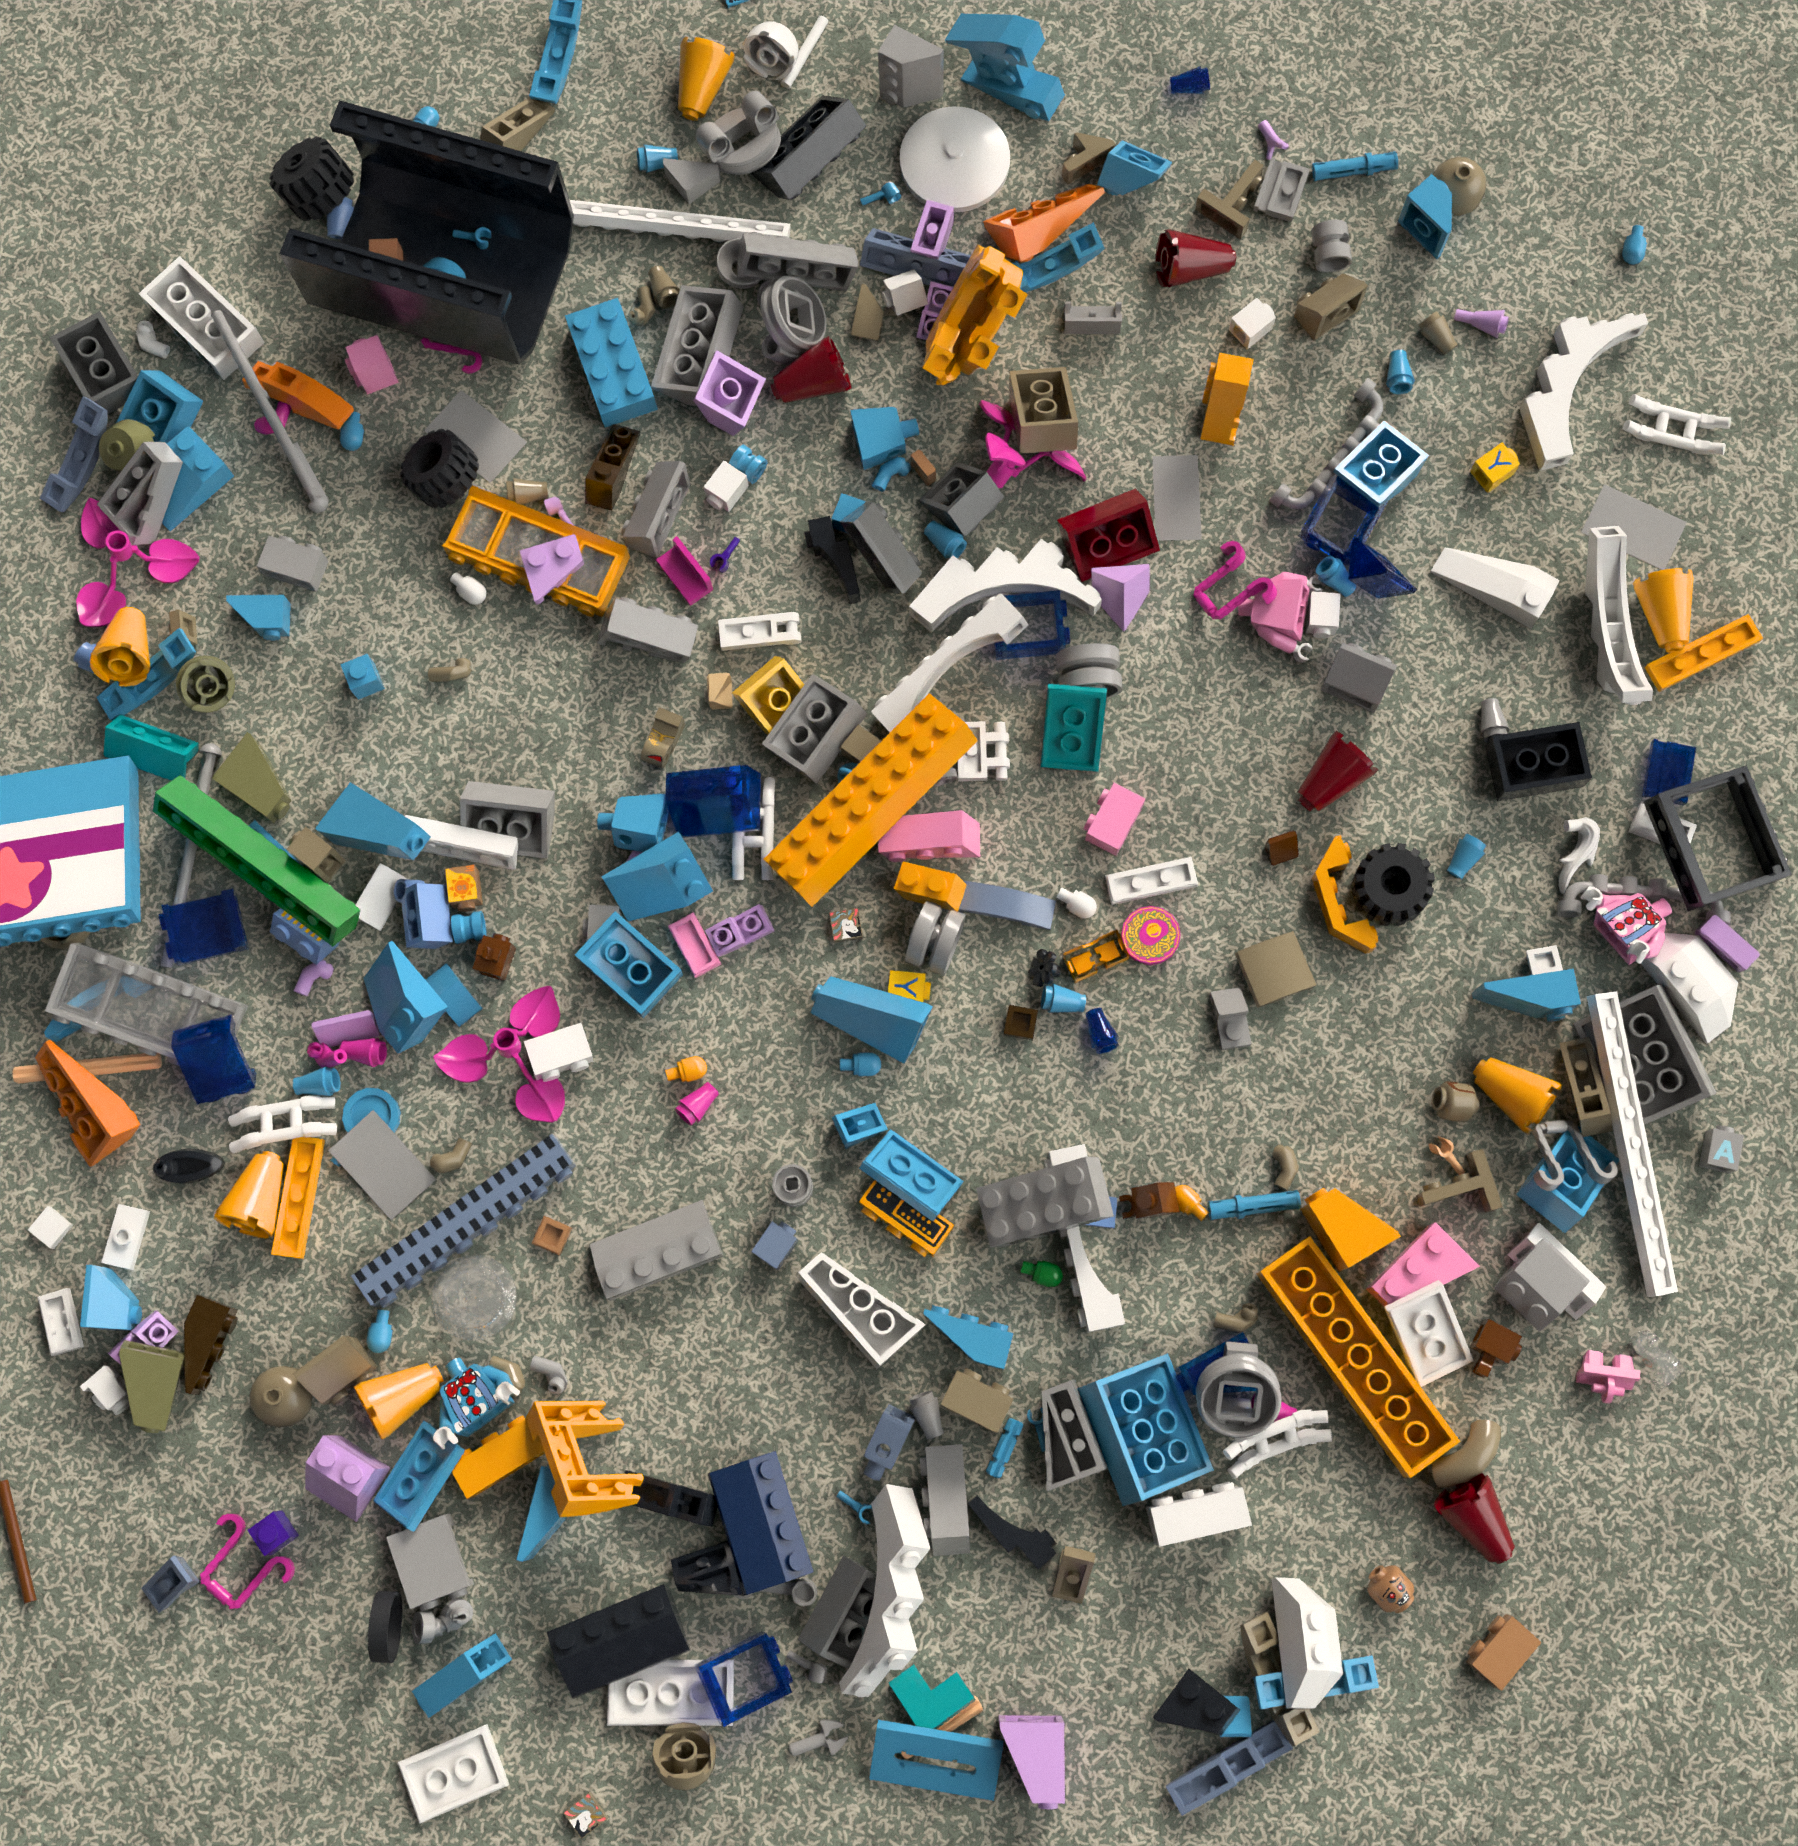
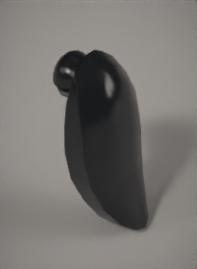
M186 1148L169 1152L158 1158L153 1165V1172L160 1179L167 1182L179 1184L194 1183L220 1172L225 1162L221 1156L210 1151Z

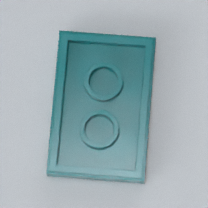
M1048 684L1040 767L1099 772L1107 688Z

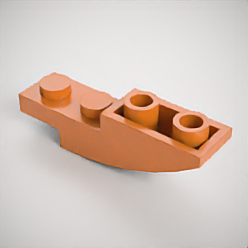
M258 361L252 368L269 397L289 404L295 414L339 430L354 412L353 406L315 379L278 361L274 366ZM243 378L242 382L245 388L250 389L245 378Z

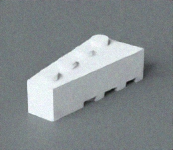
M822 1252L798 1272L797 1279L876 1369L882 1366L926 1325L909 1315L894 1302L892 1303L877 1290L860 1281L851 1272Z

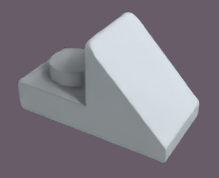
M1240 987L1210 992L1221 1050L1251 1046L1246 1017L1249 1011Z

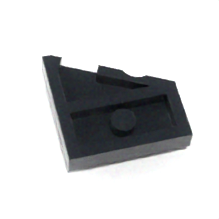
M728 1540L671 1559L675 1585L680 1592L723 1595L743 1594Z
M1188 1669L1153 1718L1162 1724L1167 1723L1222 1736L1240 1709L1191 1669Z

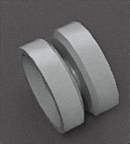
M1101 643L1081 644L1065 648L1056 654L1057 672L1063 675L1058 679V685L1107 688L1106 699L1122 692V676L1116 671L1120 666L1119 649L1116 646Z
M926 901L913 926L908 942L905 963L920 967L924 964L930 951L932 952L929 961L930 972L945 976L961 936L966 914L951 910L946 914L942 925H939L942 915L941 906Z

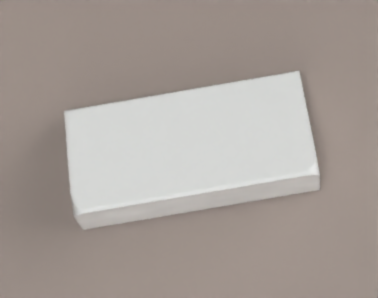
M380 863L356 903V906L361 909L358 920L381 931L398 902L394 897L395 883L399 879L407 878Z

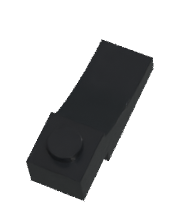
M830 516L808 520L809 531L804 532L807 548H813L815 556L821 555L831 565L844 586L849 604L861 602L848 540L836 542Z
M625 1470V1474H639ZM643 1475L644 1478L641 1486H633L632 1494L640 1496L638 1503L633 1506L699 1525L713 1526L718 1508L714 1494Z
M978 1495L968 1502L969 1506L1008 1553L1018 1545L1037 1569L1041 1568L1057 1554L1053 1549L1057 1543L1046 1529L1040 1533L1037 1528L1028 1531L1017 1527L992 1511Z

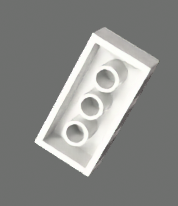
M180 256L139 293L147 307L223 380L234 372L238 365L211 317L213 312L217 310L222 311L247 359L265 343L257 329Z

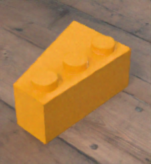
M1219 353L1217 363L1211 362L1202 403L1207 404L1200 440L1234 446L1236 431L1240 421L1239 416L1241 410H1243L1254 359Z

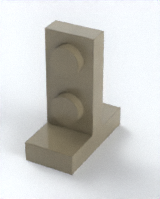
M1254 159L1223 200L1203 189L1197 197L1195 210L1241 240L1247 232L1250 218L1240 211L1245 206L1248 200L1246 196L1250 191L1255 193L1262 184L1264 178L1261 175L1264 165Z
M1476 1150L1466 1155L1472 1178H1470L1469 1173L1452 1177V1184L1441 1186L1440 1181L1422 1186L1424 1192L1416 1195L1419 1206H1425L1478 1190L1485 1213L1502 1208L1503 1206L1484 1150Z

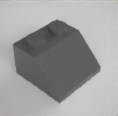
M956 462L918 501L947 528L966 536L977 528L978 523L987 514L996 509L997 504L1004 496L987 472Z

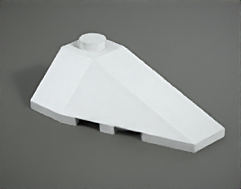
M1446 547L1430 571L1530 629L1539 619L1560 581L1535 566Z

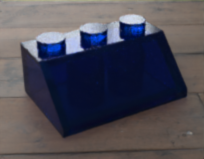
M748 765L666 773L665 802L676 833L679 832L682 838L760 830L761 773Z

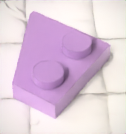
M575 534L520 550L536 605L541 604L544 601L543 597L553 588L561 586L570 574L575 573L584 565Z

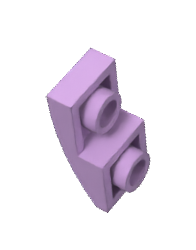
M930 282L927 295L928 305H925L922 311L916 338L927 340L943 305L953 289L952 286Z
M758 904L734 918L728 917L706 929L705 932L716 955L720 957L774 932V929L763 906Z
M156 1310L132 1329L108 1354L121 1365L119 1351L124 1340L163 1348L179 1331Z

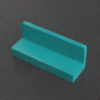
M121 714L105 727V757L116 758L129 755L138 769L171 781L179 775L186 778L187 762L198 753V742Z

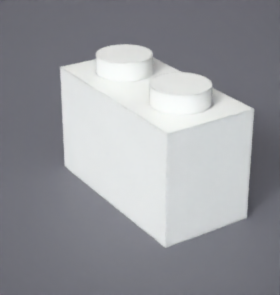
M581 1023L524 1041L536 1080L543 1079V1082L559 1078L560 1072L569 1069L572 1072H578L588 1068V1063L593 1062L592 1053Z

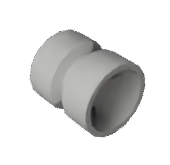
M1335 219L1316 224L1311 230L1313 246L1318 247L1314 251L1316 269L1320 272H1337L1348 268L1352 263L1351 247L1347 244L1349 242L1347 223Z
M788 1164L781 1167L773 1177L772 1187L775 1195L783 1204L789 1207L804 1205L813 1194L814 1184L809 1173L797 1164Z

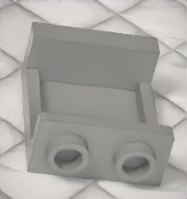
M450 1513L419 1524L414 1532L406 1529L386 1537L410 1609L419 1606L420 1611L423 1612L438 1606L437 1599L449 1595L450 1600L468 1594L467 1587L474 1585L473 1579L468 1577L451 1527L454 1525Z

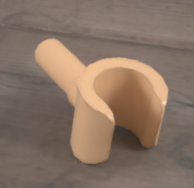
M1438 1136L1442 1143L1441 1148L1434 1144H1429L1430 1151L1444 1157L1458 1175L1465 1173V1170L1452 1153L1454 1145L1450 1140Z

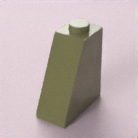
M247 732L213 775L212 779L269 821L275 823L277 819H282L287 814L290 808L289 803L292 800L260 743Z
M124 1340L120 1347L119 1356L133 1424L140 1426L142 1431L148 1433H158L159 1430L165 1431L171 1416L185 1360V1352Z

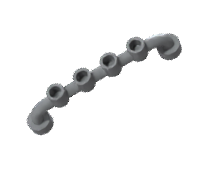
M1367 378L1354 395L1362 403L1365 399H1368L1372 405L1371 411L1301 497L1294 498L1289 495L1292 489L1282 483L1269 502L1277 508L1283 504L1290 509H1302L1307 507L1314 499L1318 502L1321 501L1330 489L1326 486L1331 478L1337 481L1339 478L1333 472L1334 469L1360 444L1364 436L1368 437L1380 425L1376 421L1383 412V402L1381 396L1374 390L1377 385L1375 382Z
M1594 874L1589 877V882H1576L1567 888L1563 900L1557 902V915L1563 918L1581 916V902L1575 900L1578 894L1584 893L1588 887H1595L1604 895L1631 896L1639 893L1654 901H1658L1661 898L1665 900L1676 899L1683 903L1684 901L1678 888L1667 887L1666 879L1649 880V886L1638 885L1636 877L1625 876L1619 878V884L1608 883L1607 875ZM1722 901L1710 904L1712 910L1706 912V921L1711 916L1717 915L1730 926L1731 913L1724 910Z

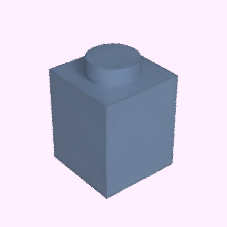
M772 1221L751 1252L776 1270H779L799 1241L794 1237L796 1230L783 1221L779 1225Z

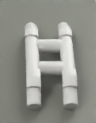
M1636 394L1630 397V405L1638 408L1643 413L1652 416L1657 415L1658 417L1655 430L1654 428L1627 420L1623 425L1624 431L1633 434L1634 437L1643 441L1661 443L1689 450L1696 454L1724 455L1725 443L1694 440L1696 427L1730 429L1731 417H1719L1704 413L1698 414L1661 405L1659 402H1654L1648 398L1644 399ZM1669 419L1686 422L1683 437L1666 433Z
M738 777L735 779L733 794L732 879H744V847L761 848L762 880H773V869L763 859L773 850L775 779L772 777L764 779L763 808H745L746 779ZM745 819H762V836H744Z
M304 1096L301 1099L262 1106H249L240 1110V1112L229 1116V1124L235 1127L245 1122L249 1123L260 1119L261 1133H249L229 1144L230 1151L235 1154L267 1143L300 1137L336 1135V1123L308 1122L302 1124V1110L335 1109V1097ZM290 1113V1127L273 1130L272 1116Z
M1299 1410L1292 1413L1291 1416L1273 1422L1266 1430L1259 1434L1233 1439V1442L1223 1450V1454L1229 1460H1232L1241 1451L1244 1452L1248 1447L1255 1444L1256 1450L1251 1449L1243 1453L1238 1458V1461L1228 1468V1473L1236 1479L1245 1470H1249L1253 1465L1259 1464V1461L1301 1445L1317 1444V1442H1332L1331 1429L1316 1430V1428L1296 1432L1295 1428L1313 1425V1423H1328V1411ZM1284 1432V1439L1268 1445L1267 1438Z

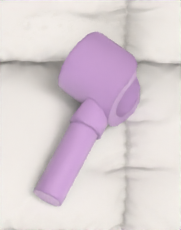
M552 497L544 500L549 516L558 513L562 521L573 525L566 515L559 498Z

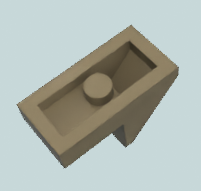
M1074 133L1073 147L1078 154L1070 155L1064 161L1062 167V178L1067 185L1104 164L1108 153L1116 146L1115 142L1111 139Z
M1065 1546L1061 1552L1052 1597L1082 1604L1096 1553Z

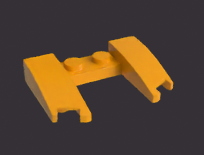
M534 1401L526 1416L533 1441L542 1443L555 1481L551 1494L559 1517L607 1512L637 1504L640 1496L632 1494L633 1486H641L644 1478L643 1474L588 1475L576 1438L619 1431L624 1426L623 1421L619 1417L614 1420H607L600 1413L606 1405L604 1401Z

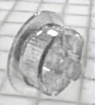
M469 1255L451 1262L438 1276L432 1292L433 1311L440 1325L451 1335L471 1341L486 1339L501 1331L510 1321L517 1302L516 1286L509 1271L498 1261L482 1255Z

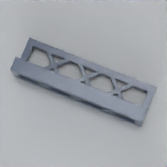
M872 228L865 238L860 266L894 276L915 269L922 278L923 284L930 285L932 281L954 287L971 255L946 248L938 260L911 252L914 239Z

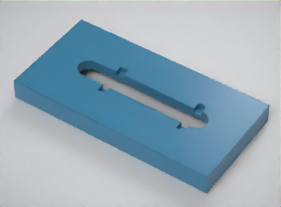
M878 1720L869 1779L994 1801L1003 1741ZM904 1751L909 1755L952 1762V1760H957V1763L972 1765L976 1769L974 1771L959 1770L897 1759L894 1755Z

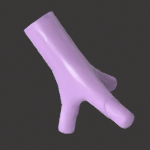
M1267 120L1262 121L1258 125L1267 142L1268 151L1266 159L1271 160L1275 147L1280 149H1287L1289 147L1287 143L1283 142L1276 135Z

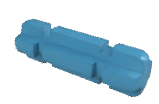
M1013 1418L1008 1419L1004 1428L1006 1431L1004 1434H1001L992 1455L994 1459L989 1462L986 1469L987 1474L995 1478L1002 1477L1005 1470L1003 1466L1005 1462L1008 1463L1017 1442L1016 1436H1019L1022 1431L1023 1424Z

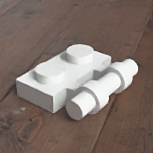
M985 721L965 722L978 741L957 761L958 782L987 781V769L996 770V780H1007V769L1010 768V759L1007 758L1006 744L1009 743V734L1006 733L1005 722H995L994 732H986ZM986 744L995 745L994 758H987Z

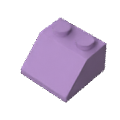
M716 350L693 401L709 423L734 436L745 427L766 378Z

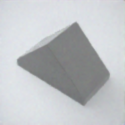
M663 159L665 176L688 204L720 183L719 164Z

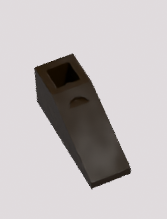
M616 424L612 425L585 478V504L613 510L620 496L640 431Z
M196 1295L184 1322L185 1392L191 1395H200L201 1391H205L208 1388L212 1379V1374H210L214 1362L217 1363L221 1359L225 1350V1346L222 1345L227 1333L231 1334L238 1321V1317L235 1316L238 1311L237 1309L203 1295Z

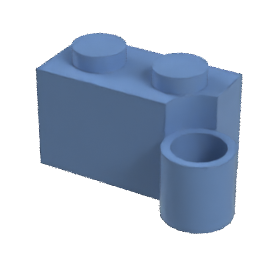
M397 880L394 886V897L396 901L402 903L406 948L437 949L453 942L447 886L442 884H425L422 880Z

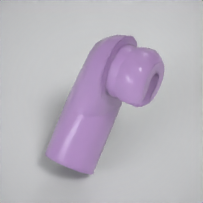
M325 960L320 961L317 965L312 963L306 966L300 974L294 992L308 996L314 980L319 977L329 979L334 970L333 966L326 963Z

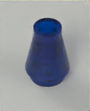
M1201 66L1170 77L1172 94H1204V91L1211 90L1208 67L1201 68Z
M1094 1008L1086 1012L1091 1048L1095 1049L1097 1054H1104L1115 1050L1119 1046L1117 1041L1119 1036L1108 1021L1102 1008Z

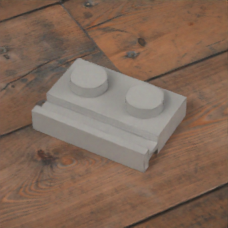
M1271 157L1253 211L1258 212L1259 210L1265 212V215L1292 223L1310 169L1283 161V163L1275 161V158Z

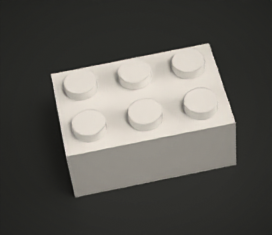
M1225 1482L1212 1485L1213 1492L1204 1493L1203 1489H1194L1182 1492L1183 1498L1174 1501L1172 1496L1152 1499V1506L1146 1507L1154 1544L1160 1547L1252 1526L1243 1487H1234L1233 1482Z

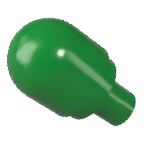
M1038 1260L1036 1264L1027 1261L1022 1263L1020 1272L1031 1275L1032 1281L1036 1282V1284L1052 1288L1058 1286L1063 1279L1062 1269L1054 1263L1044 1260Z

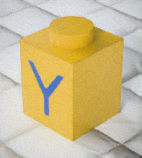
M1502 442L1476 460L1470 473L1484 490L1489 493L1514 475L1520 463L1516 453L1511 448H1507Z
M890 970L888 993L920 1002L930 1000L931 982H926V973Z

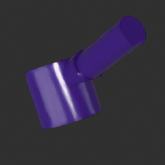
M734 537L722 554L713 555L710 559L711 567H714L717 560H724L719 571L721 573L725 572L729 567L728 559L739 544L740 539Z

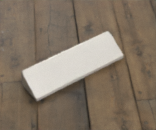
M405 815V817L415 822L431 836L421 850L423 852L511 870L516 869L518 840L516 837Z

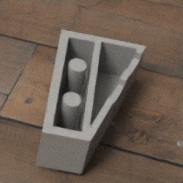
M1075 1379L1042 1391L1047 1491L1108 1468L1077 1389Z

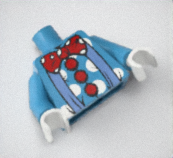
M461 1358L453 1359L445 1366L451 1380L440 1388L442 1398L439 1410V1429L433 1436V1440L442 1450L445 1449V1443L448 1440L452 1444L458 1442L454 1431L456 1434L469 1437L515 1403L510 1395L514 1393L518 1396L520 1391L513 1386L506 1372L490 1365L483 1367L473 1364L467 1368Z

